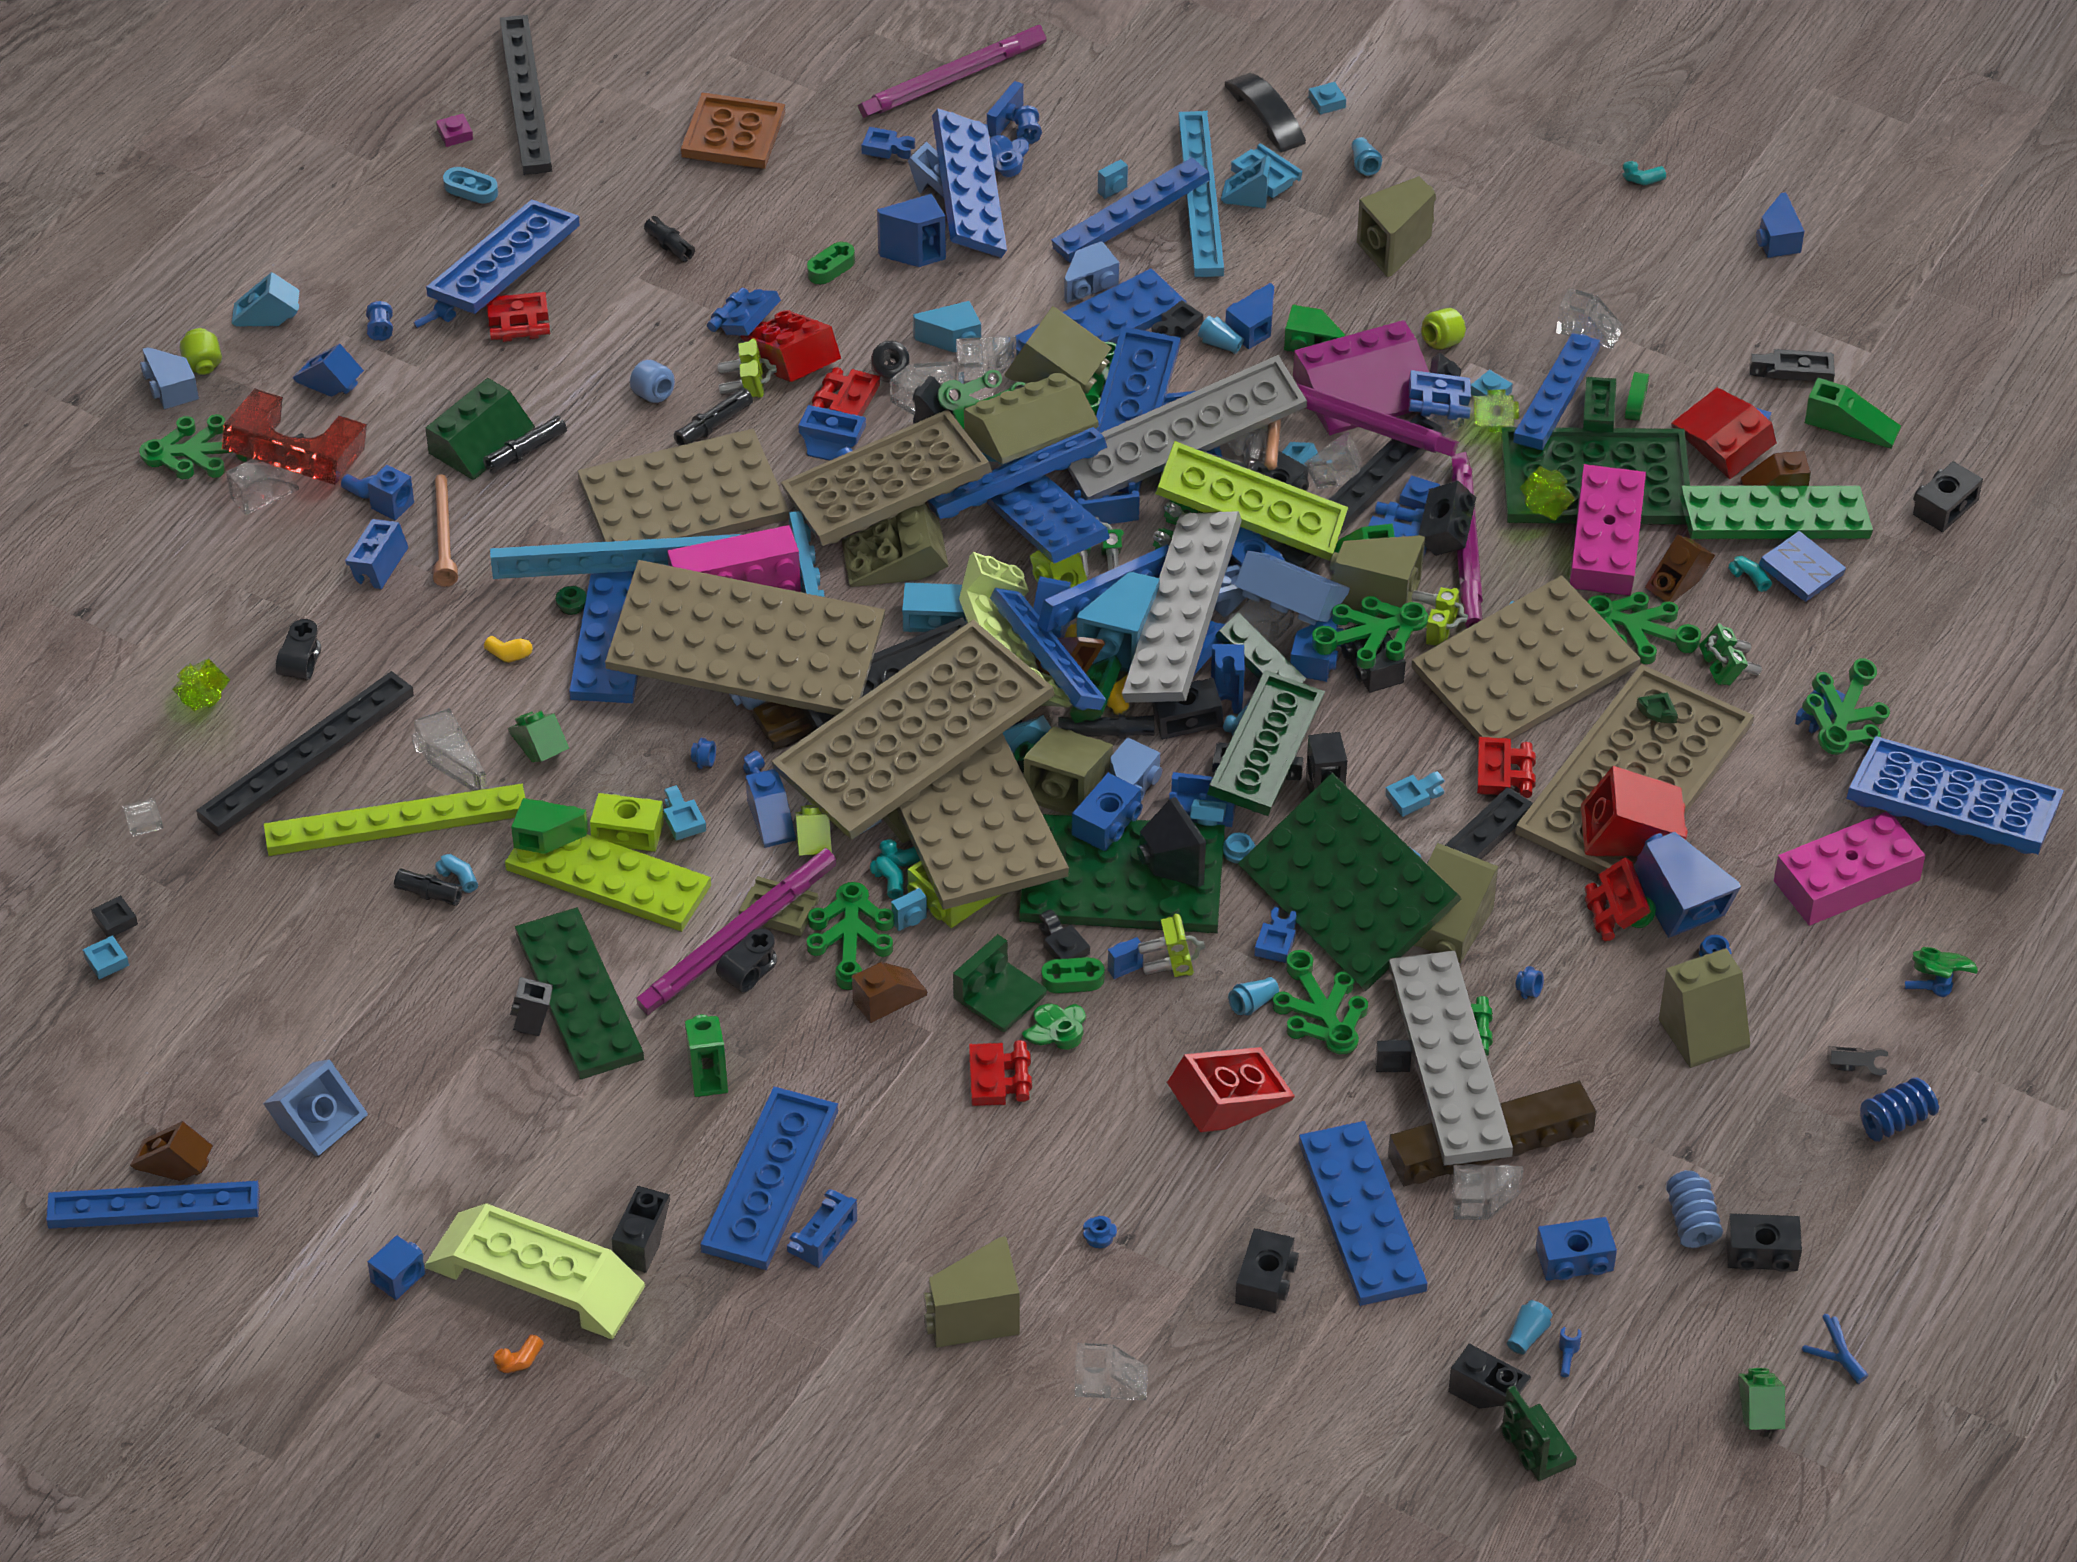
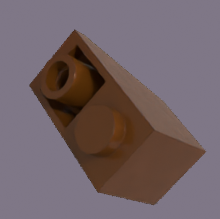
M1676 535L1645 588L1665 602H1674L1701 580L1715 554L1692 539Z

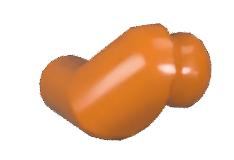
M531 1334L519 1351L511 1353L509 1349L501 1348L495 1352L493 1361L497 1365V1369L503 1373L527 1369L535 1360L544 1342L538 1336Z

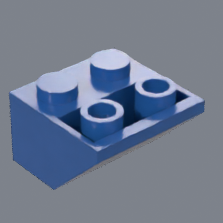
M932 194L877 209L878 253L880 257L916 267L946 259L945 214Z

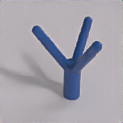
M1824 1314L1823 1320L1839 1353L1807 1345L1802 1347V1351L1840 1362L1857 1384H1860L1869 1374L1848 1351L1838 1318L1836 1316L1830 1318L1828 1314Z

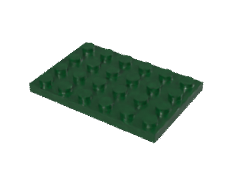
M1502 427L1501 445L1507 523H1576L1584 464L1646 472L1640 524L1687 525L1679 496L1681 486H1690L1684 429L1614 428V432L1597 434L1589 430H1583V428L1555 427L1543 450L1513 443L1514 432L1517 427Z
M1333 773L1238 863L1289 916L1291 911L1296 912V923L1365 992L1389 969L1390 959L1401 958L1462 900L1454 889Z
M1043 814L1069 867V874L1065 878L1023 888L1020 904V922L1043 923L1039 914L1051 909L1057 915L1060 924L1163 930L1161 919L1179 914L1185 932L1218 933L1225 825L1209 826L1194 823L1206 841L1204 885L1196 887L1155 876L1147 864L1143 865L1137 855L1140 831L1150 820L1131 821L1124 829L1122 837L1117 842L1113 841L1106 851H1103L1072 835V816Z

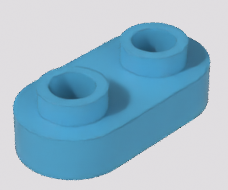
M464 167L450 168L443 175L444 188L450 194L481 204L492 202L498 196L497 181L491 176Z

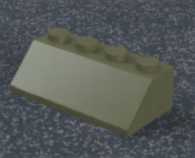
M1062 373L1051 374L1048 378L1027 383L1024 387L1003 392L1000 396L979 401L976 405L964 409L965 432L981 452L1001 464L1041 450L1092 427H1099V422L1080 384Z

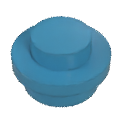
M1233 833L1224 842L1223 855L1227 860L1239 863L1255 847V844L1247 834Z

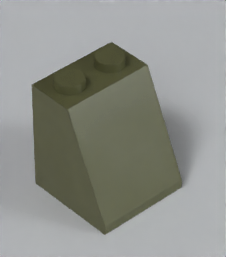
M1420 176L1359 199L1357 244L1386 277L1392 276L1432 237L1436 194L1433 187L1427 185Z
M1052 306L1004 376L1010 380L1027 384L1048 378L1054 373H1062L1079 383L1084 394H1087L1096 382L1092 375L1096 373L1100 376L1110 362L1105 357L1112 347Z
M1417 535L1344 541L1339 553L1334 552L1330 564V570L1334 571L1331 580L1350 588L1348 595L1341 604L1361 612L1362 600L1368 596L1376 597L1381 602L1400 608L1408 602H1413L1412 593L1414 590H1418L1422 578L1425 537ZM1380 613L1376 616L1385 619L1391 618Z
M1053 726L1024 757V778L1038 806L1072 816L1076 808L1104 776L1110 772V757L1113 755V744Z
M1437 843L1427 864L1459 894L1462 900L1414 946L1434 953L1455 951L1458 962L1461 963L1494 909L1498 866Z
M1727 948L1666 968L1659 1021L1689 1068L1750 1048L1751 1042L1743 972Z
M1006 1236L995 1239L929 1277V1292L923 1293L926 1310L924 1322L927 1335H934L936 1348L1020 1334V1292Z

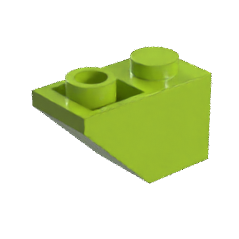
M814 805L801 806L800 812H794L799 856L818 854L824 848H827L832 853L829 818L826 814H822L819 808Z

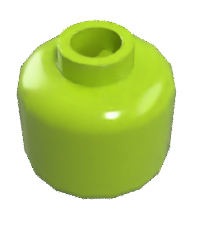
M1442 308L1425 316L1422 321L1421 334L1424 341L1430 347L1436 350L1446 349L1457 345L1463 340L1466 330L1465 322L1457 310Z
M203 328L192 329L180 341L181 356L187 359L192 372L206 375L211 373L221 363L222 354L216 335Z

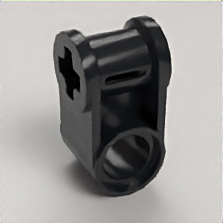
M300 619L292 623L284 644L277 655V675L306 680L311 679L316 661L321 653V644L316 638L318 628L314 621Z
M755 929L749 932L732 950L726 952L721 957L716 967V974L741 992L745 993L751 990L777 964V955L773 950L775 945L774 935L766 929Z

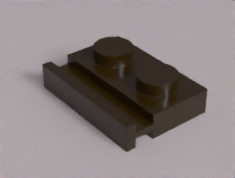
M769 702L753 709L754 719L766 738L771 741L774 750L803 739L815 731L802 708Z

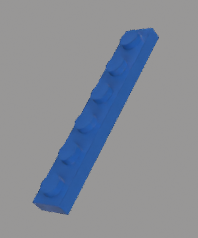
M1191 157L1053 238V249L1071 263L1077 250L1101 241L1105 243L1210 181L1209 171Z
M1571 334L1514 432L1513 443L1543 450L1600 350L1599 339L1583 334Z
M1092 427L996 468L977 481L968 482L956 487L950 493L940 494L927 501L930 509L939 519L952 518L958 515L961 510L971 506H980L991 497L998 494H1008L1019 485L1026 482H1036L1047 473L1066 469L1071 463L1082 458L1094 457L1099 451L1108 447L1104 436Z
M1169 545L1158 548L1045 599L1037 626L1048 632L1077 619L1080 611L1128 572L1159 578Z
M995 588L990 599L998 608V612L1008 620L1012 630L1027 644V649L1041 662V667L1054 678L1055 684L1069 697L1070 703L1081 710H1086L1087 708L1101 710L1106 701L1105 697L1051 630L1046 632L1037 626L1040 616L1024 596L1017 591Z
M258 1181L48 1192L46 1221L48 1229L259 1217L260 1188Z

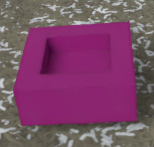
M464 114L436 121L437 131L446 147L473 140V131Z

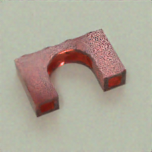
M254 389L224 423L222 449L332 485H336L365 449L367 424L342 416H338L323 434L312 438H293L276 432L274 429L281 422L283 397L258 389Z

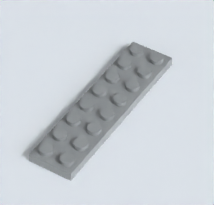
M1277 355L1102 432L1101 434L1104 436L1108 448L1099 451L1094 457L1082 458L1071 463L1067 469L1086 500L1100 499L1102 496L1112 494L1127 487L1128 483L1139 482L1163 471L1174 441L1206 452L1306 408L1307 400L1281 358Z
M1239 511L1179 515L1159 577V590L1143 627L1122 695L1125 703L1186 701L1242 521Z
M1448 951L1390 959V974L1408 1038L1411 1040L1413 1056L1444 1166L1512 1157L1513 1146L1456 952Z

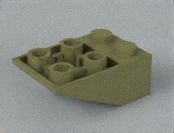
M925 504L913 506L899 512L893 518L882 520L866 530L842 540L851 587L922 580L949 567L940 522Z

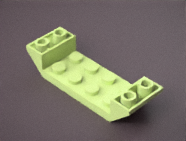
M972 552L969 556L959 597L968 623L975 620L1053 686L1055 696L1041 706L1070 707L1072 704L1069 701V697L1055 684L1052 676L1038 671L1035 658L1031 651L1027 649V644L1012 630L1011 624L998 612V608L990 599L995 588L1017 591L1025 596L1029 589L1024 579V573L1015 565H1008L997 561L991 556Z
M487 1203L459 1212L425 1263L426 1269L457 1280L463 1269L467 1268L575 1309L580 1313L581 1328L612 1340L645 1288V1283L611 1250Z

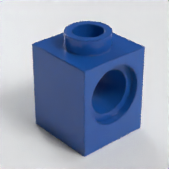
M389 465L384 466L368 482L371 509L395 521L414 503L411 476Z
M396 1235L367 1261L371 1283L397 1300L425 1275L423 1252L415 1243H407Z

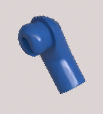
M346 474L342 478L341 487L361 498L368 499L370 498L368 482L375 475L359 480L350 474Z

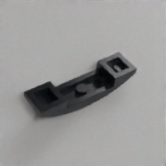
M1247 73L1225 81V87L1238 102L1245 100L1266 125L1267 137L1280 153L1306 144L1305 136L1290 108L1266 80L1254 73Z

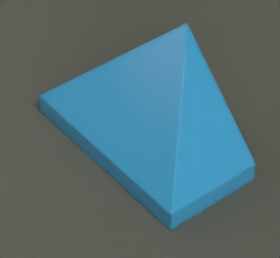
M1266 155L1227 179L1224 184L1221 200L1225 204L1266 208L1271 158Z
M1044 715L1011 726L1003 732V735L1013 753L1023 742L1028 741L1031 744H1036L1051 729V726Z

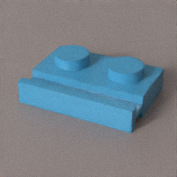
M1260 143L1257 145V149H1250L1231 162V171L1237 174L1268 155L1271 158L1267 195L1274 198L1291 187L1295 180L1300 181L1302 179V170Z

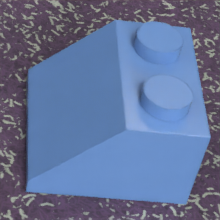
M330 1059L312 1062L263 1103L281 1130L315 1156L323 1153L368 1115Z

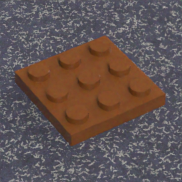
M702 92L681 146V157L766 169L786 113L785 104Z

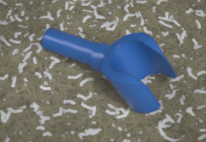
M437 301L433 311L413 323L416 328H419L439 317L446 322H450L456 317V312L452 310L454 306Z
M753 751L744 757L743 770L747 775L758 773L760 769L765 767L764 759L758 751Z
M1953 973L1949 979L1936 975L1935 980L1905 981V989L1932 990L1940 997H1946L1950 994L1954 984L1952 982Z
M1563 1327L1559 1339V1348L1563 1352L1560 1376L1567 1378L1570 1374L1573 1354L1580 1349L1582 1332L1578 1329L1577 1336L1570 1338L1565 1335L1566 1327Z

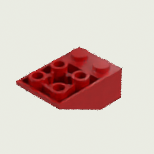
M791 310L778 312L774 315V319L760 322L748 336L740 335L744 342L755 339L761 359H767L770 365H776L777 372L774 374L778 378L793 382L841 359L832 326L794 313Z

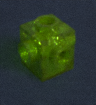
M1506 389L1487 390V396H1474V427L1488 426V432H1501L1502 427L1514 426V420L1519 419V403L1514 401L1513 395H1506ZM1496 405L1500 408L1498 416L1493 413Z
M1540 466L1520 486V490L1526 496L1524 500L1526 505L1535 513H1540L1554 521L1575 500V497L1565 485L1567 483L1566 478L1555 469L1551 472Z
M207 658L195 665L191 663L186 665L178 673L179 681L172 690L180 697L183 704L196 711L205 706L210 708L215 705L222 697L221 692L230 682V679Z

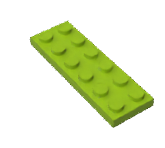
M1177 441L1173 443L1155 493L1203 513L1239 511L1242 519L1240 527L1329 561L1334 553L1348 510L1346 506Z
M588 834L546 854L514 848L505 861L507 871L681 932L711 887V877Z

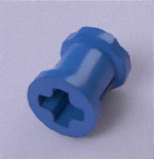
M1025 105L1018 108L1014 113V121L1018 125V130L1016 131L1017 138L1024 137L1028 144L1037 142L1042 135L1041 126L1038 124L1040 116L1035 107Z
M375 301L367 306L366 317L369 319L367 335L369 338L384 341L392 336L393 325L390 319L393 316V310L390 304L383 301Z

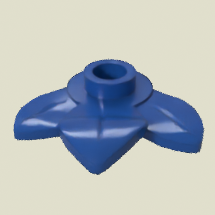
M1003 135L990 137L994 170H997L1005 177L1019 174L1024 162L1023 156L1029 151L1027 140L1024 137H1020L1011 142Z

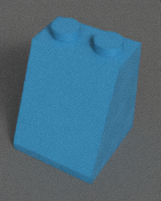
M1128 572L1078 613L1076 637L1102 639L1105 643L1093 663L1116 655L1122 664L1120 671L1129 673V666L1132 664L1143 627L1159 590L1160 578Z

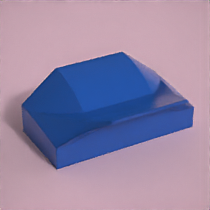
M808 405L798 425L799 433L804 438L808 456L830 461L833 460L834 456L841 449L855 446L866 427V417Z

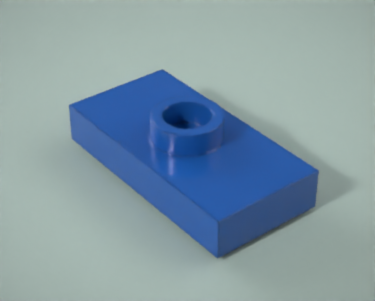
M1014 81L987 113L989 137L1000 135L1011 121H1014L1015 111L1023 106L1022 83Z

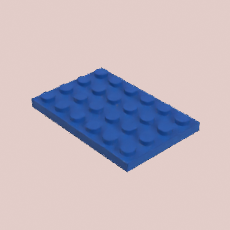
M1875 736L1849 787L1846 799L1854 801L1862 807H1876L1886 810L1887 813L1893 816H1907L1917 819L1920 823L1927 826L1938 825L1948 828L1958 835L1969 834L1979 837L1989 844L2010 846L2020 853L2039 855L2061 803L2064 790Z

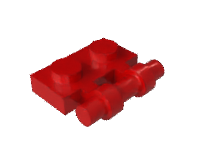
M546 292L496 296L487 303L489 326L501 325L499 328H490L491 340L503 339V342H510L512 338L530 337V339H539L540 335H550L549 323L537 324L538 321L549 320ZM528 323V325L510 326V324Z
M834 367L831 373L825 375L822 381L823 387L814 394L811 406L863 416L880 386V376L851 369L848 376H843V370L839 367Z
M1479 737L1477 794L1499 795L1507 787L1517 786L1520 789L1519 794L1521 796L1530 798L1532 796V789L1536 786V776L1533 773V767L1536 764V753L1533 751L1532 743L1523 742L1520 744V749L1511 748V739ZM1511 764H1517L1520 770H1511Z
M1626 857L1599 874L1602 885L1597 887L1595 883H1589L1584 887L1587 908L1593 912L1595 917L1593 919L1594 927L1598 933H1601L1604 941H1610L1615 938L1613 930L1615 923L1621 928L1626 929L1651 912L1633 863ZM1608 900L1610 907L1605 909L1606 901Z
M1015 1041L1012 1053L1003 1052V1043L969 1044L972 1106L1006 1105V1094H1016V1100L1019 1102L1029 1100V1091L1032 1089V1077L1028 1074V1067L1031 1065V1054L1027 1050V1043L1025 1041ZM1015 1069L1013 1077L1005 1078L1004 1070Z

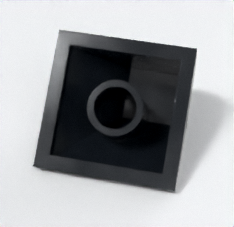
M1173 797L1141 829L1137 855L1143 865L1147 864L1155 876L1196 887L1204 885L1206 841L1178 799Z

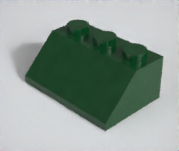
M487 377L425 427L428 453L468 478L475 480L487 470L483 462V458L486 455L503 447L504 442L510 439L515 440L533 430L535 425L511 391Z

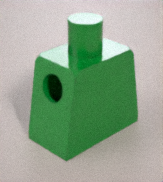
M704 1014L696 1015L692 1019L685 1021L687 1052L694 1097L728 1093L725 1048L719 1017H708ZM702 1059H712L714 1066L710 1069H702Z

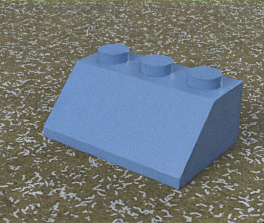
M1247 551L1234 584L1235 587L1243 590L1242 596L1258 602L1262 597L1271 601L1269 607L1283 613H1287L1291 609L1299 613L1298 619L1313 625L1316 624V621L1328 622L1332 616L1333 607L1341 604L1350 590L1347 586L1272 555Z

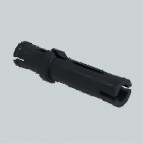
M740 388L704 414L698 413L692 417L690 423L675 431L673 434L675 442L679 446L687 445L700 437L709 436L715 427L745 407L750 406L753 403L752 395L746 388Z
M556 415L523 436L504 442L503 447L483 458L486 469H490V473L495 474L511 463H519L526 454L566 433L567 427L564 420H560L561 417Z
M1119 713V716H1100L1094 721L1084 720L1075 724L1072 717H1058V728L1071 730L1087 737L1119 736V739H1126V736L1134 735L1155 736L1154 715L1125 716V713Z

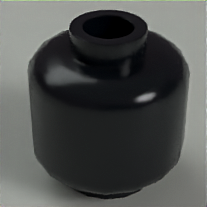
M893 340L884 341L875 347L871 355V369L874 375L880 376V380L896 382L902 379L908 372L910 357L906 347L901 343Z

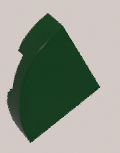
M1668 692L1637 698V708L1649 719L1660 723H1677L1678 714Z

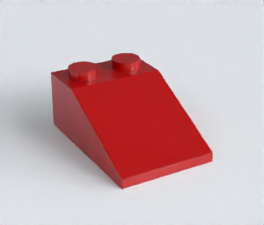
M1718 387L1671 422V426L1674 429H1684L1685 439L1729 479L1733 478L1777 443L1773 424L1752 404Z
M1261 1047L1184 1054L1167 1081L1177 1100L1200 1132L1229 1129L1284 1105L1295 1097Z

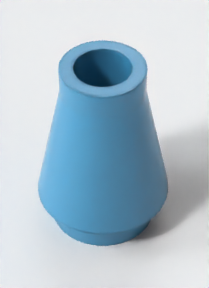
M1356 138L1351 144L1355 169L1367 176L1377 173L1382 164L1381 154L1365 138Z
M1208 316L1198 331V337L1203 339V343L1231 351L1234 354L1240 350L1244 342V338L1233 331L1218 316L1215 318Z
M1272 977L1236 984L1228 994V1001L1236 1014L1249 1016L1279 992V986Z
M1529 1300L1526 1305H1522L1511 1336L1507 1341V1346L1512 1351L1524 1355L1528 1348L1551 1326L1552 1312L1545 1305L1534 1300Z

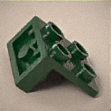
M999 934L994 936L953 972V998L1001 1032L1009 1029L1047 994V989L1008 962V941Z
M1514 1385L1507 1388L1506 1399L1503 1404L1504 1415L1501 1432L1504 1439L1509 1444L1513 1443L1519 1452V1458L1523 1467L1527 1471L1531 1470L1539 1482L1575 1466L1577 1456L1542 1405L1537 1404L1529 1408Z

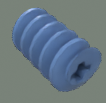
M1684 1170L1670 1177L1666 1183V1190L1669 1194V1202L1672 1206V1213L1678 1228V1236L1681 1239L1680 1244L1689 1248H1698L1717 1241L1723 1234V1228L1719 1224L1720 1217L1716 1213L1717 1206L1713 1202L1714 1195L1710 1191L1711 1184L1709 1180L1689 1170Z

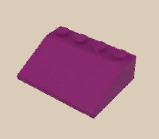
M1405 320L1294 350L1293 378L1297 384L1393 417L1411 413L1409 411L1411 399L1409 398L1410 371L1429 372L1418 341ZM1316 413L1329 436L1358 428L1357 426Z

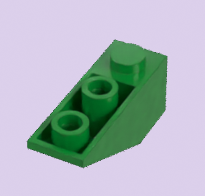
M1817 378L1808 397L1805 424L1892 449L1900 432L1901 425L1849 387Z

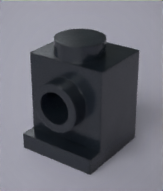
M523 977L519 978L516 995L514 996L510 1015L516 1016L513 1030L523 1034L540 1036L553 985Z

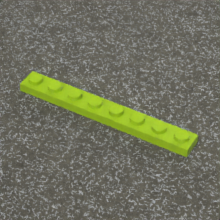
M523 783L264 823L268 856L515 818L522 799L525 798Z

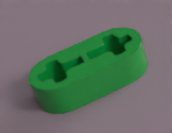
M836 242L812 257L807 263L808 279L814 284H827L849 270L855 264L854 247L847 242Z
M1634 371L1626 405L1625 419L1641 420L1649 374Z
M1090 957L1050 960L1043 965L1041 971L1042 986L1051 993L1094 991L1102 987L1105 979L1103 963L1096 958ZM1086 972H1092L1093 976L1088 977ZM1053 974H1059L1060 978L1054 979Z

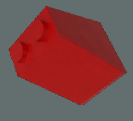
M1612 766L1581 803L1585 854L1589 856H1638L1645 846V841L1660 833L1665 836L1676 832L1686 840L1688 830L1685 827V803L1682 798V788Z

